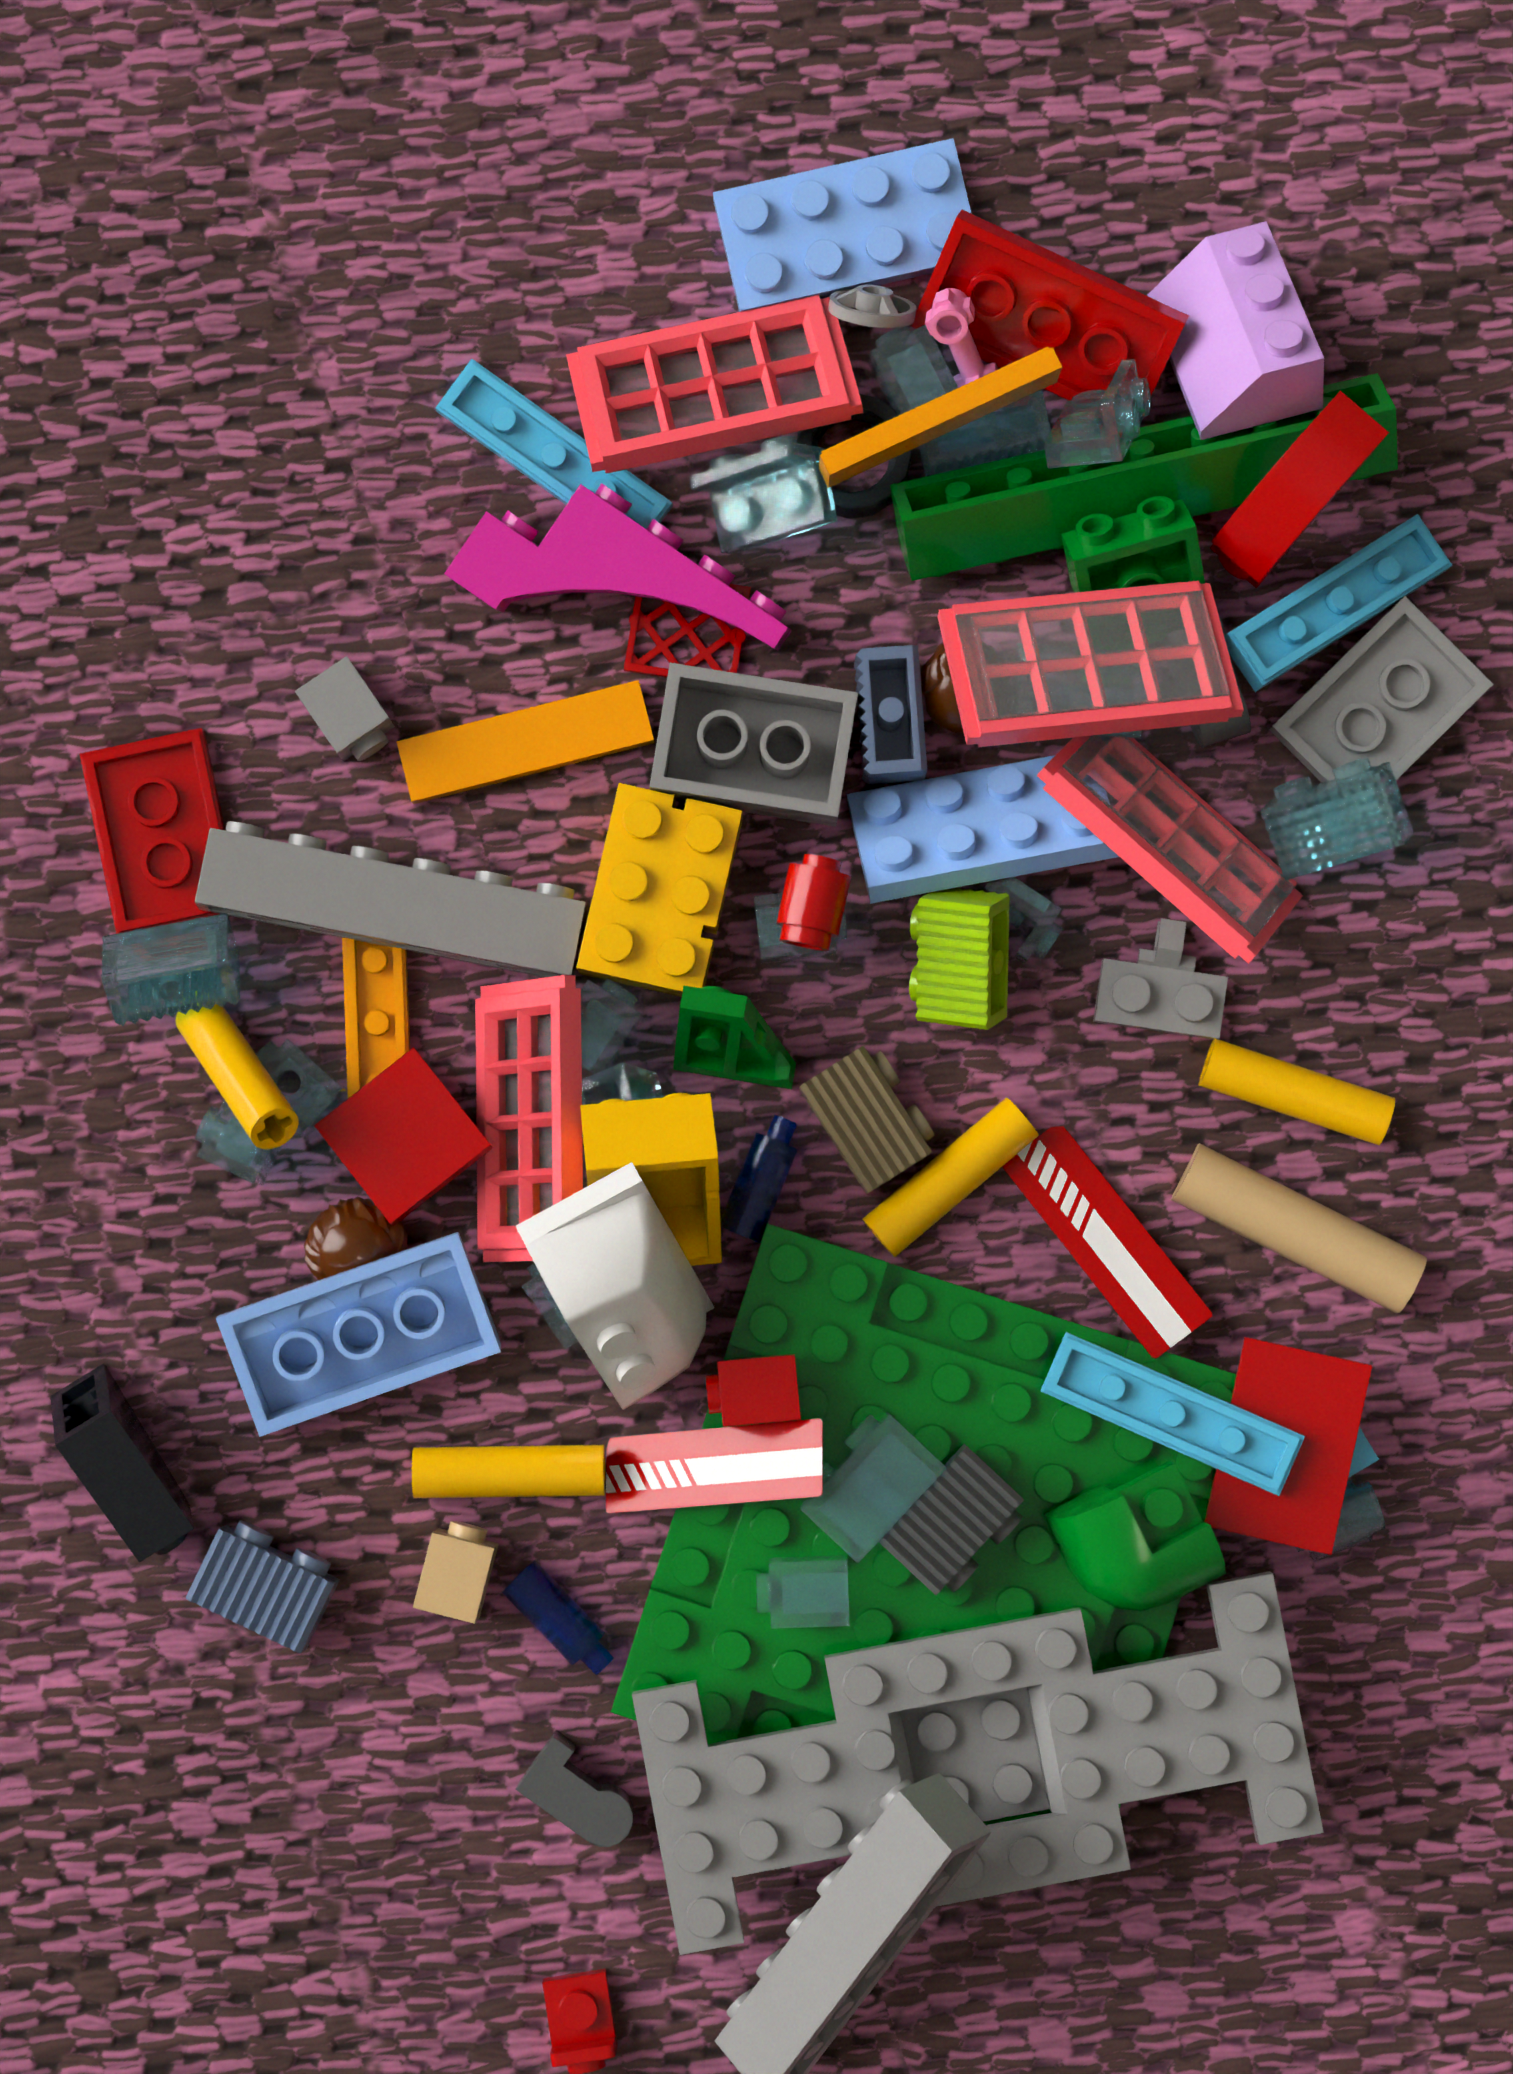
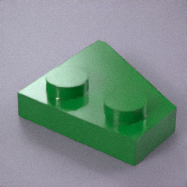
M717 986L701 988L683 987L673 1070L792 1089L796 1062L748 996L732 994L727 989Z

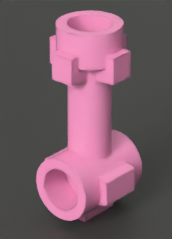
M947 288L936 292L932 309L926 312L925 324L930 335L938 342L949 345L960 372L952 377L951 384L955 390L998 370L996 362L983 365L968 328V324L973 322L975 318V308L971 298L967 297L961 290Z

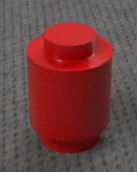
M804 854L802 864H789L776 922L777 925L782 926L779 941L801 948L829 951L832 937H839L851 882V876L840 872L841 861L820 855Z

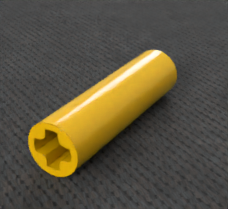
M204 994L186 1001L177 1012L175 1019L176 1027L253 1144L260 1149H274L288 1142L297 1131L299 1125L298 1116L220 1000L213 995Z
M1214 1038L1208 1050L1199 1079V1086L1376 1145L1382 1143L1395 1107L1394 1097Z
M1006 1097L862 1220L895 1258L1037 1138L1039 1134L1016 1105Z
M605 1446L414 1447L412 1453L413 1498L605 1496Z

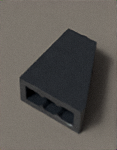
M103 1363L50 1396L55 1446L140 1563L154 1553L162 1555L178 1547L185 1540L188 1532L194 1529L189 1502L107 1366Z

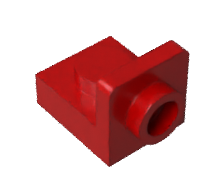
M607 1969L543 1978L542 1984L552 2045L550 2052L552 2067L567 2065L568 2073L570 2074L589 2073L606 2067L605 2059L616 2057L618 2047Z

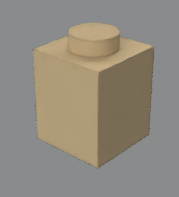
M450 1521L448 1530L437 1528L432 1532L413 1608L474 1624L477 1622L481 1615L499 1545L498 1543L485 1540L487 1529L463 1522Z

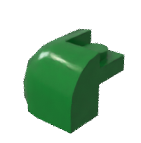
M1167 1461L1113 1490L1099 1485L1044 1514L1071 1572L1086 1592L1116 1609L1141 1612L1169 1604L1226 1574L1224 1558L1210 1524L1203 1522L1176 1463Z

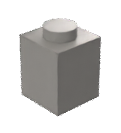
M347 656L295 690V693L343 762L353 755L357 761H362L378 752L389 742L385 733L395 726Z

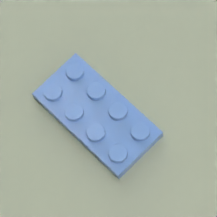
M954 138L713 192L714 206L739 312L819 295L820 299L830 297L836 291L854 289L859 285H883L931 274L934 271L957 215L961 210L971 213Z
M1055 755L847 794L850 818L870 904L1119 856L1042 789L1046 784L1037 777V774ZM1086 776L1081 782L1109 806L1105 792Z

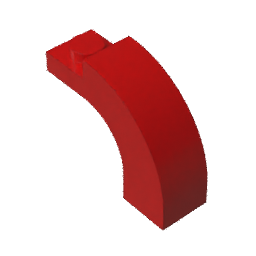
M1340 390L1259 482L1212 540L1213 544L1210 549L1219 556L1223 567L1236 578L1246 579L1257 588L1320 512L1367 461L1389 432Z

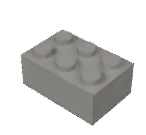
M670 663L649 788L650 790L674 795L675 801L686 803V799L689 798L742 810V812L836 827L858 692Z

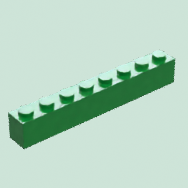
M1376 373L1324 385L1322 409L1204 440L1200 439L1192 416L892 484L890 488L899 545L911 581L927 577H940L953 571L988 563H1001L1014 557L1049 549H1062L1064 546L1061 534L1076 530L1077 522L1083 517L1100 513L1114 519L1137 512V506L1143 500L1154 496L1168 497L1173 502L1183 499L1191 517L1232 507L1239 508L1259 482L1340 390L1389 432L1367 461L1350 478V480L1367 479L1376 474L1398 470L1396 407L1381 378Z

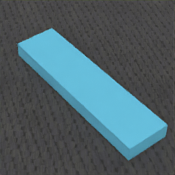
M473 359L469 361L435 408L444 418L565 505H567L580 484L595 493L602 483L632 504L626 516L645 529L652 519L661 523L673 506L670 500L627 469L607 474L605 470L592 472L585 439Z
M1417 514L1227 633L1224 637L1229 655L1253 690L1257 692L1397 603L1404 596H1408L1449 569L1452 563Z
M1069 1332L1065 1333L1041 1388V1392L1278 1496H1280L1305 1438L1304 1435Z

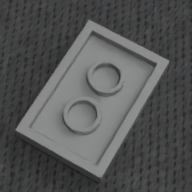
M1404 596L1269 731L1358 818L1494 684Z

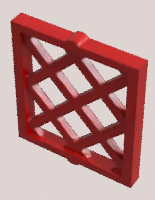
M735 584L729 585V587L749 600L751 587ZM635 597L633 614L629 617L631 628L624 671L667 678L669 669L647 666L646 664L661 653L669 664H680L669 650V647L687 635L699 654L683 665L697 666L705 660L711 669L723 671L712 657V654L730 642L734 648L732 666L726 672L737 673L741 647L746 640L744 630L738 627L731 630L726 622L702 613L688 623L677 609L676 604L662 601L664 604L645 616L641 611L643 597ZM669 611L681 629L663 641L651 623ZM712 617L724 636L706 648L693 630ZM645 629L656 644V647L638 659L634 654L636 634Z

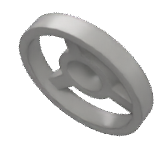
M859 285L854 289L839 290L832 293L828 310L833 316L849 323L875 328H900L914 323L916 305L906 298L893 294V291L889 288L878 285Z

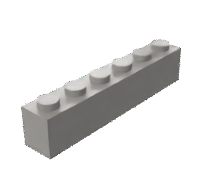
M228 821L226 830L209 829L195 897V904L199 910L387 947H397L407 951L540 977L572 975L586 902L574 900L575 890L548 883H538L536 892L513 888L512 877L488 871H476L474 880L450 875V865L428 859L415 858L413 866L407 867L387 863L389 854L384 851L361 846H352L350 855L326 851L327 841L301 834H290L288 843L265 839L263 838L265 829L241 822Z
M936 1773L914 1784L910 1779H905L894 1786L882 1798L879 1807L884 1812L876 1822L865 1827L853 1838L848 1845V1850L852 1854L848 1861L823 1879L816 1890L821 1896L813 1907L801 1913L788 1926L786 1933L790 1937L789 1941L783 1948L778 1949L766 1958L758 1967L756 1974L760 1980L755 1987L739 1996L728 2008L726 2014L730 2017V2021L716 2038L715 2042L741 2074H808L992 1833L940 1773Z

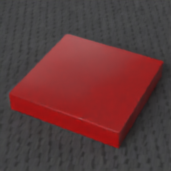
M414 1047L314 1125L392 1226L403 1220L493 1148Z

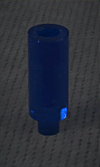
M774 1114L766 1136L756 1132L721 1216V1228L755 1242H761L767 1223L770 1220L798 1149L789 1145L797 1123Z
M535 1560L526 1566L502 1590L507 1599L571 1665H574L581 1659L595 1675H598L614 1659L610 1652L599 1642L605 1632Z

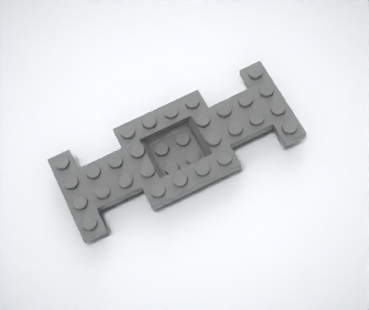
M1268 1571L1206 1584L1218 1648L1093 1671L1082 1612L1078 1607L824 1655L836 1720L708 1744L697 1680L633 1691V1704L679 1955L744 1943L733 1877L852 1855L848 1850V1845L860 1831L878 1820L884 1812L879 1807L882 1798L894 1786L905 1779H910L914 1784L936 1773H940L983 1822L1050 1809L1052 1812L986 1825L992 1833L936 1906L1131 1870L1118 1804L1244 1781L1255 1839L1259 1845L1324 1833L1273 1573Z

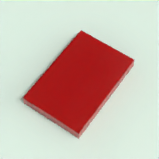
M197 728L80 753L117 937L122 938L225 916L224 914L199 910L195 904L209 829L225 830L205 730Z
M1244 1337L1230 1403L1304 1435L1305 1438L1280 1496L1216 1469L1204 1522L1210 1524L1215 1529L1332 1555L1372 1365Z

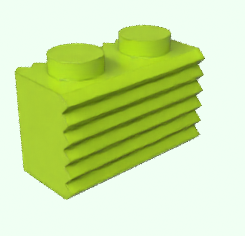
M951 888L930 892L919 898L918 904L915 905L910 918V934L912 939L917 941L916 943L919 947L916 954L918 963L913 968L909 981V994L911 1000L916 1002L918 1010L915 1017L918 1021L989 1030L1007 1018L1009 894Z

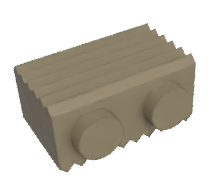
M863 1045L799 1086V1090L867 1195L931 1154L932 1151L926 1141L934 1137L935 1134L915 1104L905 1110L892 1088L901 1082L884 1054L879 1051L875 1055L870 1056Z

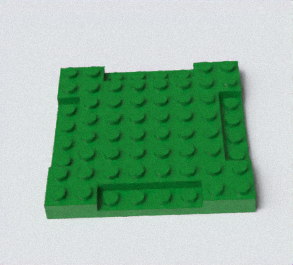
M767 1223L724 1360L795 1354L801 1420L821 1419L823 1421V1493L820 1497L676 1508L611 1713L637 1721L632 1698L633 1691L697 1680L708 1744L836 1720L824 1655L1078 1607L1082 1612L1093 1671L1163 1658L1181 1597L1169 1604L1140 1612L1116 1609L1086 1592L1071 1572L1044 1514L1099 1485L1113 1490L1165 1462L1171 1461L1176 1463L1204 1522L1216 1468L1041 1392V1388L1066 1332L1229 1403L1231 1402L1236 1374L1168 1352L1163 1353L1158 1358H1152L1141 1343L1126 1340ZM708 1409L702 1429L723 1427L722 1413L709 1414ZM965 1444L1024 1499L1016 1508L1023 1518L1001 1543L996 1545L988 1538L972 1558L979 1566L958 1590L952 1593L944 1586L935 1595L878 1542L877 1537L957 1450ZM1050 1809L984 1821L983 1823L990 1825L1052 1812Z

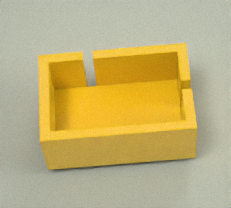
M622 783L618 784L576 966L579 974L682 997L684 986L705 987L714 944L713 940L702 938L701 935L703 926L704 932L717 935L742 825V810L689 798L686 799L684 810L676 809L674 795Z
M673 1093L663 1098L630 1101L608 1099L598 1104L580 1105L587 1186L632 1162L690 1265L722 1263L719 1165L711 1093L695 1095Z

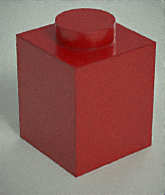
M794 1353L718 1360V1374L706 1375L709 1414L722 1413L723 1427L801 1420Z

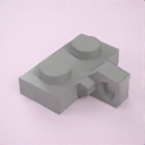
M1161 918V921L1157 923L1154 950L1139 949L1137 963L1111 959L1102 960L1093 1022L1214 1040V1038L1220 1039L1228 977L1194 972L1196 957L1182 955L1186 922Z

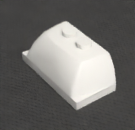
M632 1162L516 1225L530 1256L565 1321L623 1410L653 1393L690 1367L705 1335L706 1312L712 1310L714 1306Z

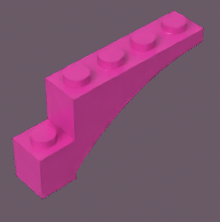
M602 483L595 493L580 484L539 546L532 542L539 531L512 512L507 510L500 520L486 511L444 573L489 606L503 613L511 602L529 598L569 593H616L658 599L701 611L744 630L777 651L792 631L780 622L786 614V610L757 590L750 600L746 599L729 587L735 577L734 574L705 554L698 565L677 551L684 541L682 538L654 519H652L646 529L626 516L632 504Z

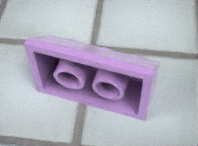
M1266 221L1205 237L1147 295L1189 315L1169 360L1201 440L1323 408L1324 356Z

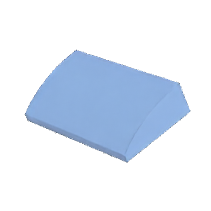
M459 1232L216 1317L259 1437L501 1352V1342Z

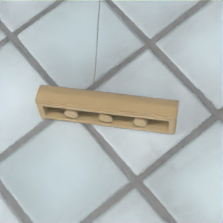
M1200 1143L1197 1145L1170 1199L1394 1313H1400L1412 1297L1426 1266V1256Z

